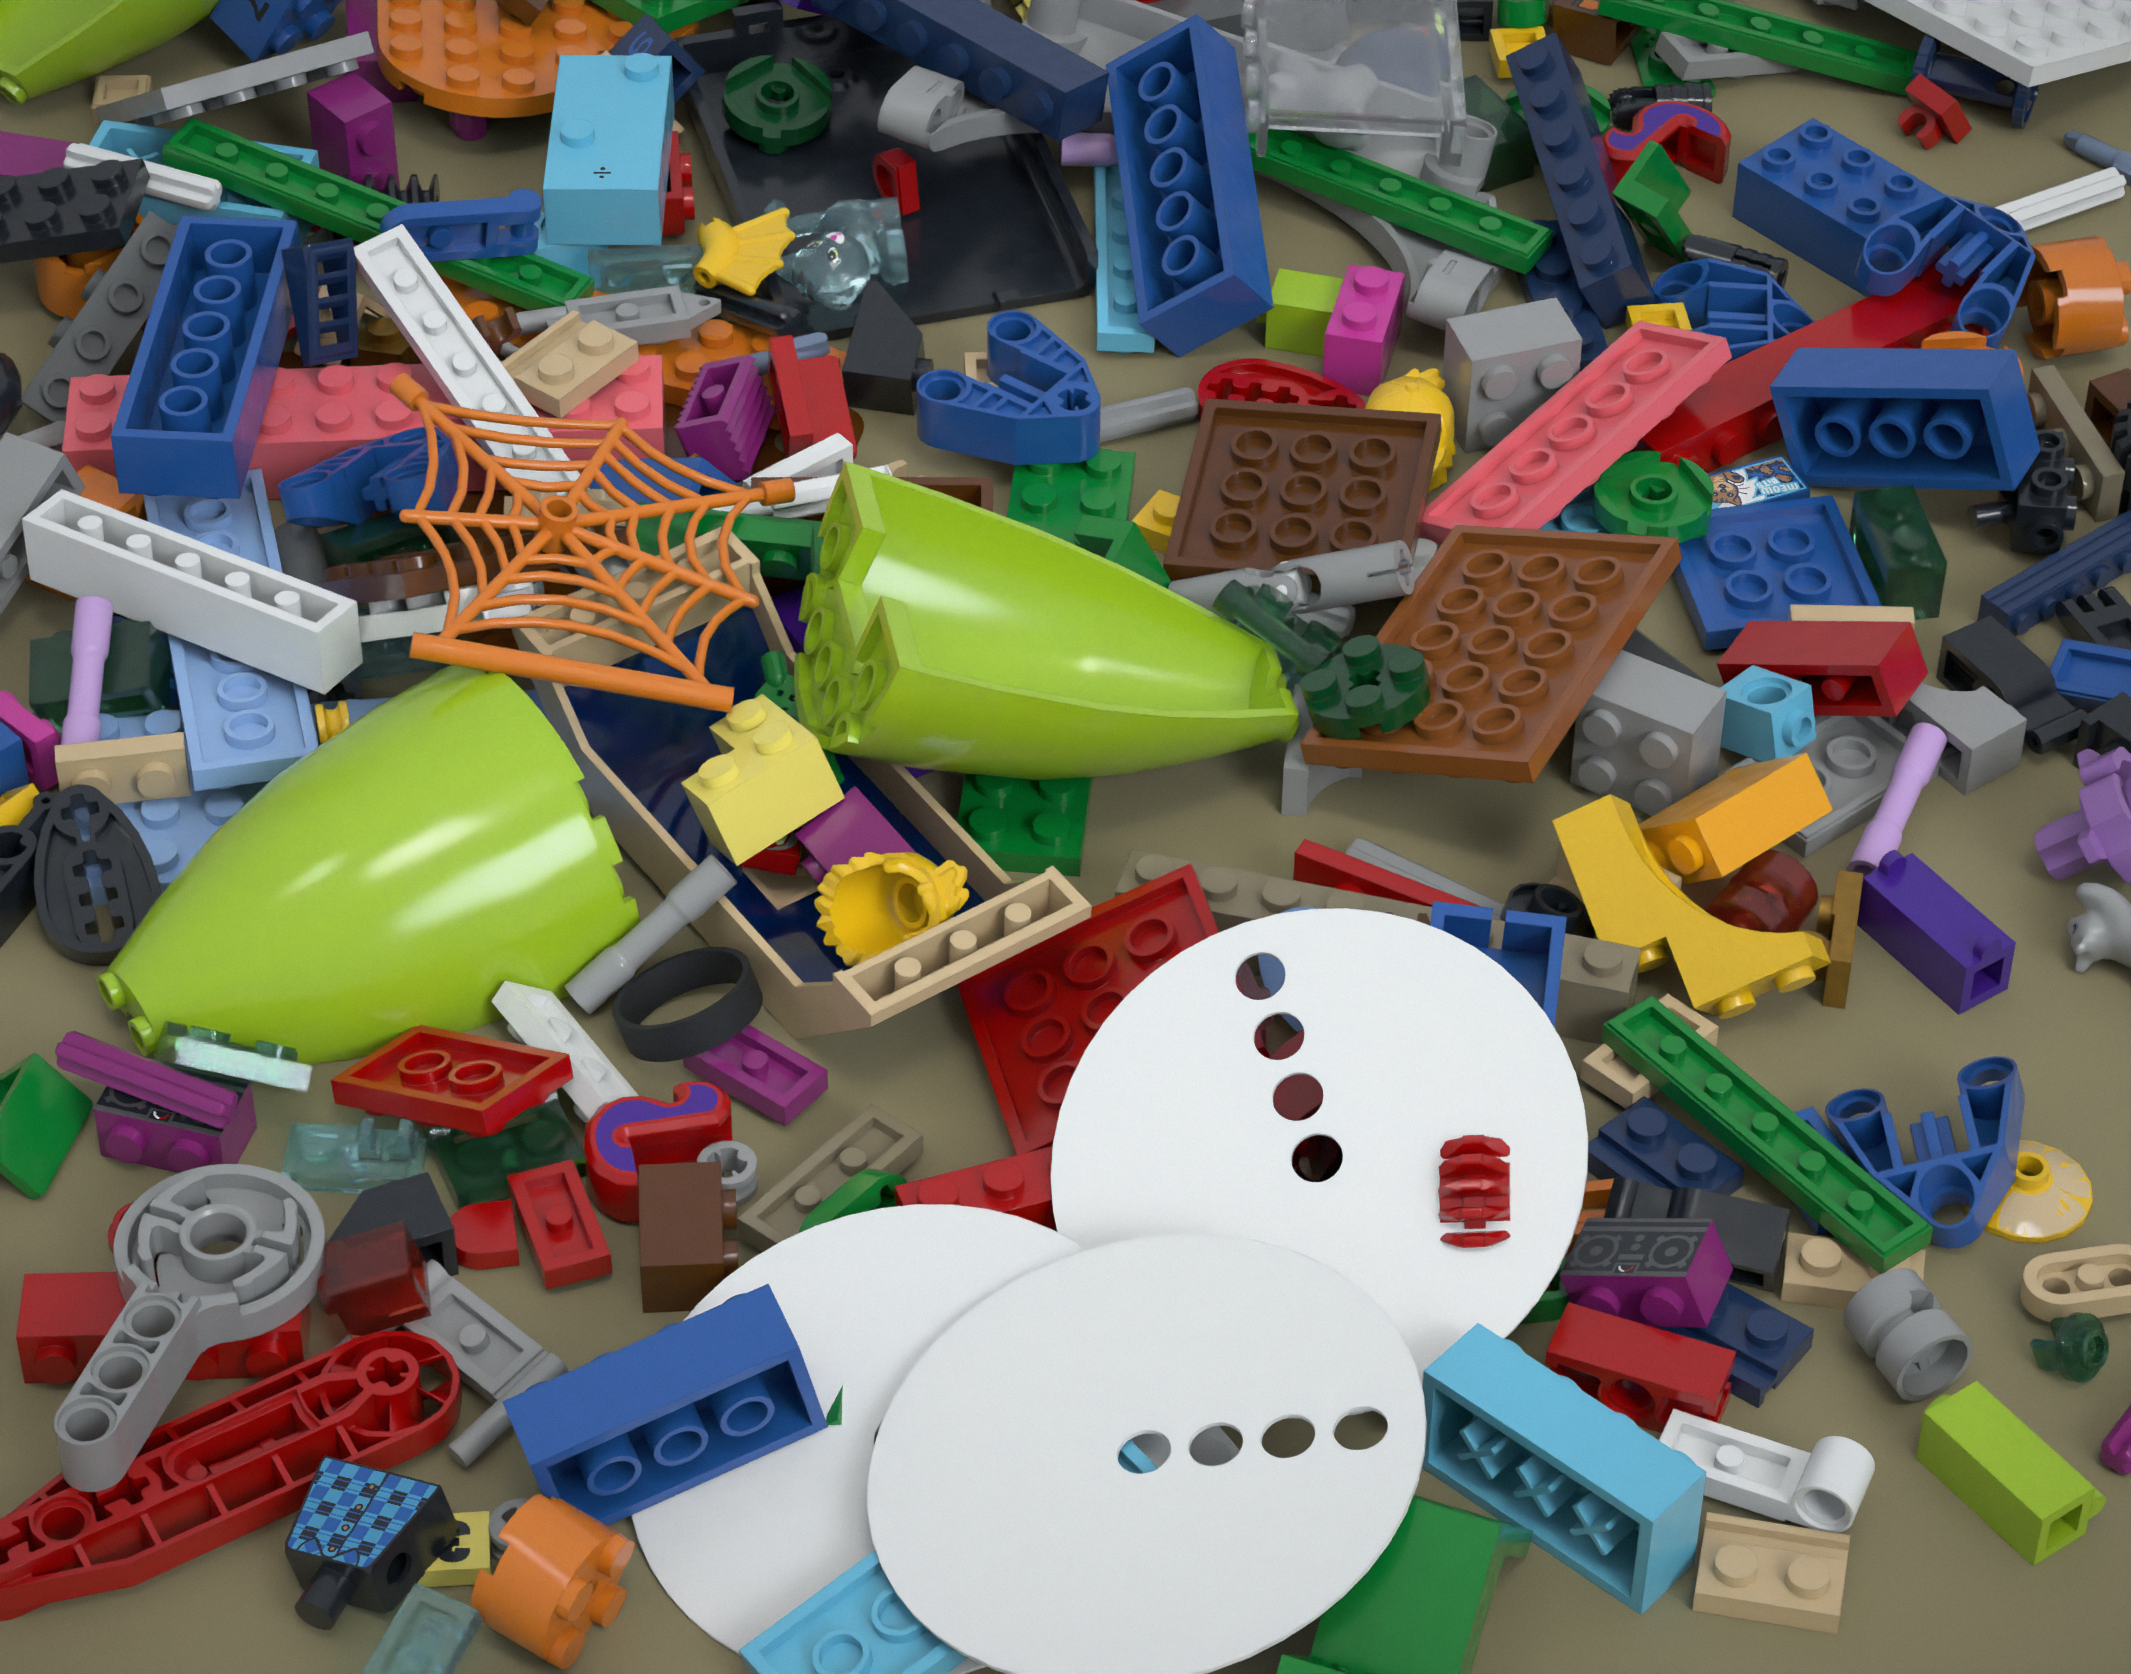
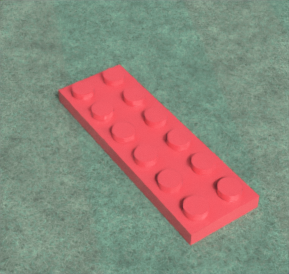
M1643 321L1636 322L1426 506L1419 538L1429 539L1435 543L1442 544L1455 525L1539 530L1548 521L1556 518L1570 501L1586 487L1594 484L1607 468L1624 453L1631 451L1644 435L1661 420L1669 417L1680 403L1698 387L1706 384L1712 378V375L1732 358L1727 339L1725 337Z

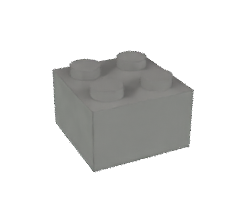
M1556 297L1446 319L1442 374L1445 386L1442 391L1449 397L1453 406L1454 436L1464 453L1494 448L1579 373L1582 338Z
M1621 650L1576 718L1570 783L1602 796L1611 794L1629 802L1632 808L1651 816L1664 810L1717 778L1727 691Z

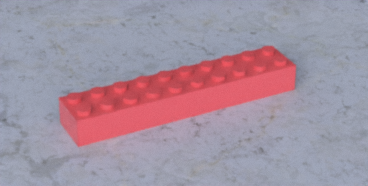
M639 354V361L562 418L616 420L623 417L628 421V427L653 448L666 455V410L662 354ZM389 363L386 365L348 367L331 365L322 368L296 369L278 367L248 470L261 468L267 499H281L277 486L281 481L347 449L404 430L424 427L419 410L411 411L389 391L391 382L401 373H407L429 393V401L452 404L424 364ZM93 374L87 377H70L62 453L66 455L76 472L88 464L117 478L111 433L130 375L108 376L105 374ZM530 404L539 417L558 418ZM445 415L454 424L466 426L461 417ZM547 428L554 438L604 439L609 431ZM621 436L620 441L639 459L650 458L624 436ZM469 437V438H471L480 448H482V447L480 446V444L478 443V441H477L475 438ZM451 440L452 446H453V450H454V454H455V458H456V462H457V466H458V469H459V465H458V461H457V457H456V453H455L453 441ZM562 448L570 461L590 460L597 450ZM615 449L612 450L611 454L616 459H624ZM466 453L469 465L467 491H484L487 472ZM496 481L494 490H506Z

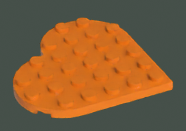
M376 0L377 62L382 74L394 87L401 90L405 88V84L410 86L415 93L424 96V104L458 114L489 118L534 116L553 111L560 55H601L606 50L609 52L634 25L590 0H549L531 26H528L519 18L505 13L495 0ZM700 21L671 31L669 34L673 38L696 35L699 33Z

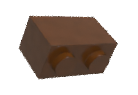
M721 1161L639 1165V1241L643 1313L692 1311L719 1283L739 1269L737 1239L724 1240V1230H737L736 1189H722Z

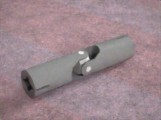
M1397 540L1291 559L1290 561L1279 563L1271 570L1241 568L1176 580L1169 584L1168 589L1235 625L1257 622L1266 614L1279 607L1283 608L1279 610L1280 613L1295 615L1410 595L1415 586L1414 566L1399 568L1401 565L1413 563V560L1405 542ZM1298 567L1313 570L1319 578L1321 595L1314 603L1306 604L1312 590V582L1310 577Z

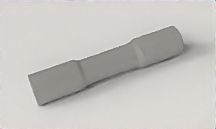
M710 854L672 888L665 900L613 946L607 947L565 985L566 990L591 1015L624 986L646 960L685 925L696 921L734 887L737 881L722 863Z

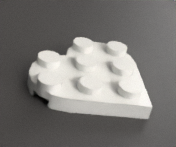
M543 581L510 584L495 598L516 594H544ZM477 584L459 588L460 601L457 616L478 595ZM449 590L407 599L368 602L370 614L358 616L361 642L413 636V632L423 634L442 632L450 596ZM514 605L482 611L473 621L524 616L543 605Z

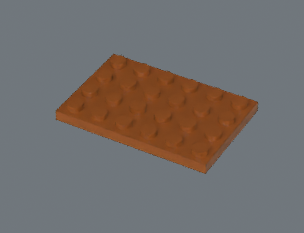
M1455 525L1416 579L1413 592L1410 595L1404 596L1376 636L1380 644L1402 645L1422 653L1430 681L1428 686L1431 696L1428 705L1416 718L1396 730L1382 734L1380 724L1359 728L1362 736L1360 739L1332 738L1320 733L1312 725L1300 742L1305 764L1334 766L1339 769L1382 770L1397 774L1418 773L1442 775L1450 778L1501 780L1508 783H1534L1681 561L1682 555L1678 539L1674 537Z

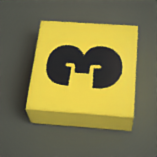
M489 1511L453 1513L460 1531L440 1557L425 1571V1574L418 1581L419 1588L474 1585L480 1568L492 1575L491 1537L488 1529Z

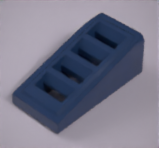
M352 238L282 249L281 252L303 367L358 357L356 261ZM317 262L323 263L324 273L318 274ZM327 285L329 296L319 298L318 286ZM331 308L333 320L319 322V310ZM336 332L337 343L320 346V334Z

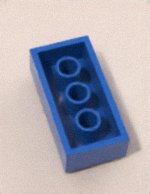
M1797 348L1769 386L1791 466L1808 486L2015 491L2041 451L2016 349Z
M769 1283L748 1293L735 1295L727 1299L723 1304L683 1322L667 1325L656 1334L615 1352L602 1354L586 1365L550 1381L534 1384L523 1393L502 1401L542 1494L549 1499L552 1496L557 1499L560 1498L607 1526L828 1427L799 1345Z

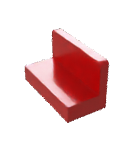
M793 335L770 337L767 371L785 457L788 458L839 433L853 444L854 460L857 457V445L837 357L824 356L798 360Z

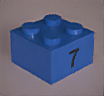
M219 0L210 18L253 62H256L274 53L278 56L286 54L298 42L310 38L312 41L319 39L333 25L335 17L332 13L343 0Z

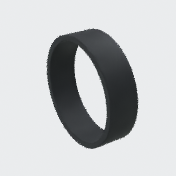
M706 947L672 956L641 972L620 991L614 1001L612 1010L614 1019L630 1054L644 1061L669 1062L704 1053L736 1036L759 1013L763 1003V994L749 960L744 953L728 947ZM714 984H736L724 997L696 1014L664 1024L640 1025L656 1008L685 992Z

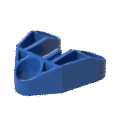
M1941 193L1895 213L1869 234L1855 266L1854 276L1864 290L1874 295L1890 296L1898 293L1915 276L1919 277L1949 247L1951 249L1935 265V269L1943 274L1941 282L1945 286L1950 288L1956 283L1962 287L1980 268L1983 269L1977 282L1963 298L1949 332H1968L1963 325L1969 323L1979 324L1990 333V335L1986 336V346L1994 349L1999 348L2036 258L2030 242L2017 220L1992 206ZM1872 260H1883L1890 263L1896 271L1882 272L1874 269L1869 262Z
M1711 258L1688 261L1667 269L1656 279L1652 288L1657 304L1684 303L1691 328L1693 329L1690 331L1725 337L1732 355L1728 362L1814 322L1767 272Z
M418 427L404 430L347 449L281 481L277 486L287 523L313 528L335 527L345 524L359 525L375 512L385 511L390 507L392 514L399 516L403 509H414L425 485L429 462L425 428ZM434 427L437 436L439 466L435 489L425 510L447 511L457 490L458 466L451 440L437 427Z
M1993 1056L1982 1058L1969 1063L1958 1073L1957 1081L1961 1094L1958 1096V1101L1970 1150L1957 1152L1948 1116L1935 1118L1933 1111L1920 1114L1922 1122L1910 1124L1917 1162L1905 1165L1891 1112H1888L1885 1098L1881 1092L1866 1088L1850 1090L1836 1096L1826 1105L1825 1114L1830 1130L1852 1161L1933 1227L1931 1242L1937 1246L1947 1249L1961 1248L1975 1241L1981 1235L2015 1181L2025 1094L2017 1064L2013 1059L2007 1057ZM1990 1081H1999L1991 1085L1981 1086L1982 1084H1985ZM1858 1113H1867L1859 1117L1850 1118ZM1949 1203H1960L1970 1208L1967 1217L1956 1224L1944 1225L1933 1219L1936 1211Z

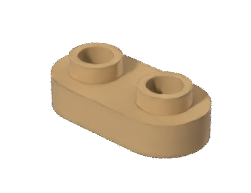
M2109 1244L2046 1253L2033 1258L2027 1263L2023 1272L2020 1288V1299L2023 1306L2035 1317L2052 1323H2066L2131 1313V1245Z

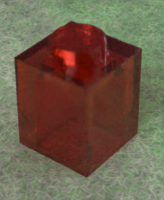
M404 1221L325 1244L326 1273L322 1274L317 1281L319 1295L329 1316L338 1314L352 1339L432 1316L427 1263Z

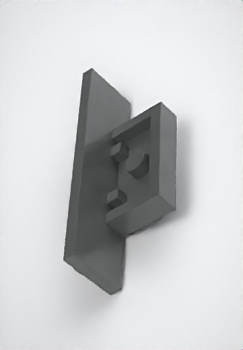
M149 210L107 273L100 268L94 273L80 296L87 301L74 320L66 315L52 334L48 345L54 348V350L22 394V404L50 423L66 421L70 377H87L93 374L110 375L149 317L177 230L176 227Z

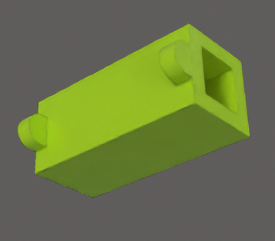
M1977 1380L1953 1395L1944 1394L1939 1396L1926 1408L1921 1417V1431L1916 1459L2032 1566H2035L2086 1534L2088 1520L2097 1515L2106 1503V1497Z

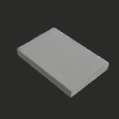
M1816 716V739L1794 754L1807 752L1833 808V811L1782 841L1803 858L1808 857L1875 816L1893 777L1894 765L1907 739V736L1881 717ZM1747 757L1718 774L1717 777L1733 768L1760 763L1761 761ZM1938 761L1929 782L1938 777L1940 761Z

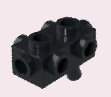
M2041 429L2036 430L2041 451L2015 491L1998 490L1997 500L1970 505L1967 510L1968 521L1973 529L2007 523L2010 528L2011 551L2031 552L2039 555L2054 554L2060 550L2064 540L2063 530H2074L2077 511L2076 495L2066 494V492H2072L2075 459L2074 457L2064 456L2066 440L2063 432Z

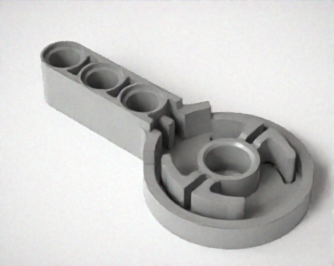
M244 1164L208 1165L183 1171L157 1183L143 1193L126 1211L117 1228L113 1247L118 1285L126 1305L54 1417V1430L62 1473L65 1481L70 1486L84 1492H98L116 1485L126 1474L202 1352L220 1343L245 1340L269 1332L295 1317L313 1299L326 1274L328 1250L324 1221L319 1207L308 1192L299 1184L280 1173L257 1166ZM300 1235L302 1236L304 1249L302 1264H298L300 1258ZM219 1241H233L241 1244L233 1251L224 1254L214 1255L199 1251L203 1247ZM155 1258L158 1259V1261H157L158 1284L156 1283V1277H155V1271H154V1259H155Z

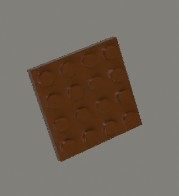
M1206 398L1163 562L1165 572L1171 581L1241 568L1271 570L1279 563L1290 561L1291 559L1397 540L1405 542L1414 561L1442 432L1441 414ZM1413 563L1401 565L1399 568L1410 567ZM1298 567L1310 577L1312 582L1311 592L1321 593V583L1317 574L1311 569Z
M605 525L584 528L605 536ZM626 528L615 529L618 542L629 546L625 534ZM520 530L524 547L533 539L535 531ZM509 531L497 533L503 541L507 559L510 562L517 555ZM488 538L477 539L475 542L487 570V582H490L501 571L496 549ZM463 541L445 544L457 571L459 588L477 584L476 568ZM582 543L592 555L600 550ZM435 548L382 556L378 560L361 563L353 562L323 568L326 580L310 583L355 600L357 604L407 599L449 590L447 573L443 561ZM569 549L565 553H562L565 555L574 556ZM540 551L538 554H547V553H545V552H543V551ZM526 565L519 573L549 570L566 565Z

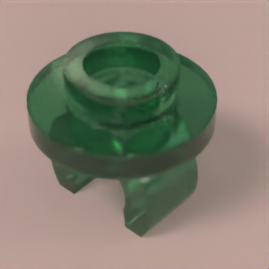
M2075 1312L2068 1317L2054 1318L2049 1323L2055 1338L2054 1340L2033 1339L2029 1343L2036 1364L2040 1369L2047 1371L2058 1370L2066 1380L2078 1383H2085L2093 1379L2105 1364L2109 1353V1342L2101 1321L2095 1315L2084 1312Z

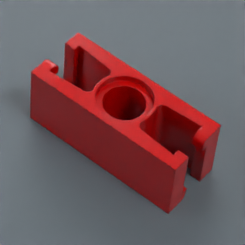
M1568 1302L1547 1348L1545 1364L1551 1366L1550 1370L1556 1374L1573 1380L1582 1391L1614 1412L1625 1414L1631 1418L1637 1426L1663 1433L1673 1409L1720 1424L1731 1395L1732 1383L1728 1382L1735 1365L1736 1351Z

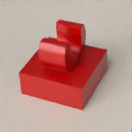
M1919 74L1905 88L1913 106L1905 109L1899 115L1897 123L1902 133L1906 136L1910 135L1916 127L1925 125L1916 135L1920 145L1925 150L1934 147L1941 139L1942 134L1958 144L1972 130L1958 101L1923 75Z

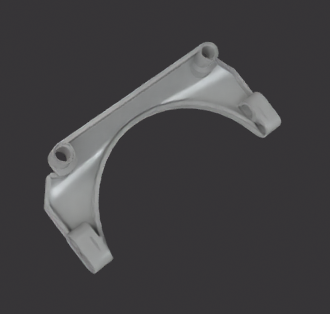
M1031 0L1028 17L1022 25L1106 70V64L1176 26L1187 18L1135 0ZM1214 28L1235 47L1247 126L1256 117L1264 119L1261 116L1263 105L1260 91L1269 79L1277 76L1275 65L1282 58L1297 59L1315 73L1325 77L1342 72ZM917 65L913 66L889 89L881 106L877 124L879 133L933 152L987 137L1040 132L966 91L962 81ZM1377 84V95L1370 99L1365 107V117L1370 125V131L1367 133L1369 135L1368 144L1357 152L1346 151L1497 208L1494 195L1479 192L1484 185L1498 133L1496 128L1489 122ZM1108 85L1102 121L1080 132L1110 133L1115 135ZM1291 129L1293 131L1299 132L1301 134L1316 139L1315 136L1311 133V131L1302 129ZM1253 169L1254 173L1298 192L1341 218L1378 250L1394 272L1405 273L1404 317L1446 331V319L1480 313L1486 299L1497 286L1507 267Z

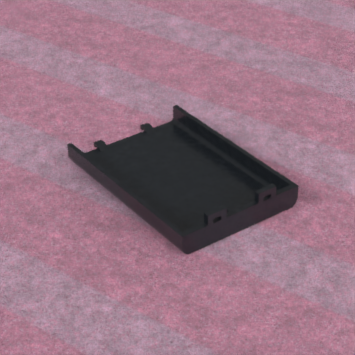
M780 1L732 8L733 29L674 38L706 71L683 95V99L734 226L762 216L768 210L772 212L786 207L790 211L786 226L795 233L796 237L783 250L781 260H783L784 266L782 269L775 270L764 278L758 287L762 297L796 308L801 312L803 320L798 325L801 333L797 337L817 332L825 333L828 340L852 336L867 280L878 281L915 325L1079 298L1089 293L1096 285L1098 250L1042 132L987 137L965 142L937 152L879 133L877 127L878 117L889 89L913 66L925 67L830 14L783 21V7ZM774 55V63L792 65V57L806 60L818 67L831 83L832 117L830 126L815 138L798 145L789 146L785 152L780 154L763 153L757 148L756 142L749 141L734 132L722 116V94L725 90V80L735 66L756 56ZM768 98V101L771 102V103L781 104V103H786V102H787V101H779V102H778V101H775V100H773V99H771V98ZM895 147L902 149L916 161L920 210L904 216L884 201L877 189L873 176V160L876 154ZM833 232H841L844 235V242L839 244L827 238L826 235ZM815 241H823L820 246L814 249L803 250ZM830 247H834L839 252L835 269L831 268V263L827 257V250ZM793 270H794V284H793V282H792V272H793ZM804 270V288L801 284H797L799 273ZM810 281H812V296L814 300L809 299L807 294V287Z

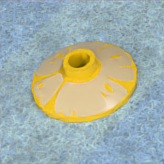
M2020 1140L2015 1181L1984 1229L1990 1234L2013 1242L2042 1244L2065 1238L2084 1224L2092 1208L2091 1181L2080 1164L2060 1149L2037 1141ZM1961 1204L1968 1215L1970 1208Z

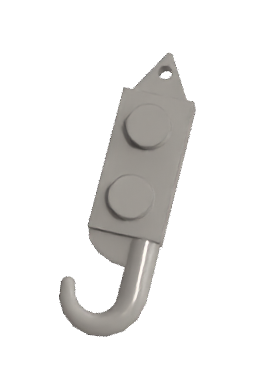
M679 285L567 300L565 301V306L523 311L515 314L522 328L519 335L543 332L569 312L575 310L580 313L581 321L588 324L595 320L637 341L638 345L648 343L663 344L670 340L690 338L691 329L721 313V300L681 292ZM509 342L504 343L500 356L508 358L520 348L513 346Z

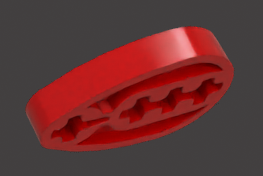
M1246 358L1222 363L1207 372L1198 386L1197 402L1199 413L1197 414V420L1199 424L1206 398L1365 408V402L1360 396L1332 379L1294 365L1266 359Z

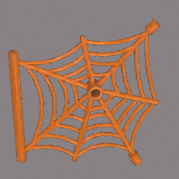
M401 373L393 379L389 391L411 411L419 410L427 436L429 459L425 485L415 508L403 509L399 514V518L404 523L418 524L432 542L443 561L450 594L442 632L438 636L413 632L409 658L505 673L507 675L703 709L731 712L734 687L711 684L704 677L709 640L717 627L730 614L743 606L754 609L758 607L760 600L756 595L745 591L730 566L727 541L735 518L749 503L759 502L762 506L793 502L796 492L791 478L762 481L758 483L757 488L746 489L708 477L676 462L653 448L628 427V421L623 417L616 420L564 419L476 410L429 401V393L407 373ZM445 415L525 427L609 431L604 439L551 438L520 435L454 424ZM433 424L453 441L459 465L457 490L447 511L425 510L435 489L439 466L437 436ZM621 436H624L645 455L669 470L703 486L724 493L702 496L667 479L641 461L620 441ZM469 437L525 446L597 450L590 460L549 461L515 459L488 455ZM615 449L634 469L650 480L684 499L671 501L648 486L625 468L611 454L612 450ZM466 453L487 472L484 494L475 513L459 512L467 493L469 465ZM606 463L630 486L655 503L639 505L620 492L600 471L603 464ZM504 468L535 471H582L576 481L542 482L513 477ZM595 480L609 497L625 508L608 510L594 502L586 493V490L592 481ZM496 481L513 495L512 508L509 515L486 514L493 499ZM528 490L545 493L568 492L566 497L560 495L548 496L540 502ZM579 501L592 513L578 514L577 504ZM522 505L536 517L520 516ZM735 505L726 515L717 540L720 567L730 584L728 585L710 577L697 557L694 539L698 523L708 509ZM695 511L688 522L684 536L688 562L694 571L676 565L670 555L667 536L671 520L675 514ZM662 516L657 533L661 558L640 550L636 537L639 519ZM628 521L625 534L629 546L618 542L615 535L616 523ZM432 525L451 526L468 548L476 568L478 595L458 616L460 590L457 571L449 550ZM605 525V536L584 528ZM465 527H481L496 549L501 571L489 584L487 583V570L475 540ZM494 528L508 529L511 534L517 555L510 562H508L503 541ZM520 530L535 531L533 539L524 547ZM582 543L600 550L592 555ZM569 549L574 556L565 555L562 553H565ZM540 551H543V552H545V553H547V554H538V553H539ZM617 556L633 563L616 581L600 564L604 559ZM560 564L585 568L597 581L582 575L544 570L519 572L526 565ZM642 567L664 574L649 589L640 606L624 590L628 582ZM675 579L697 587L698 589L677 608L666 627L665 633L647 615L657 595ZM546 581L577 585L611 597L625 611L604 603L565 595L516 594L499 598L495 597L510 584ZM710 592L731 602L711 618L699 636L693 665L673 643V640L685 614ZM514 605H561L603 614L640 628L657 647L614 630L573 620L543 617L473 620L482 611ZM501 628H544L573 631L610 640L647 654L680 671L687 679L469 642L455 638L460 634Z

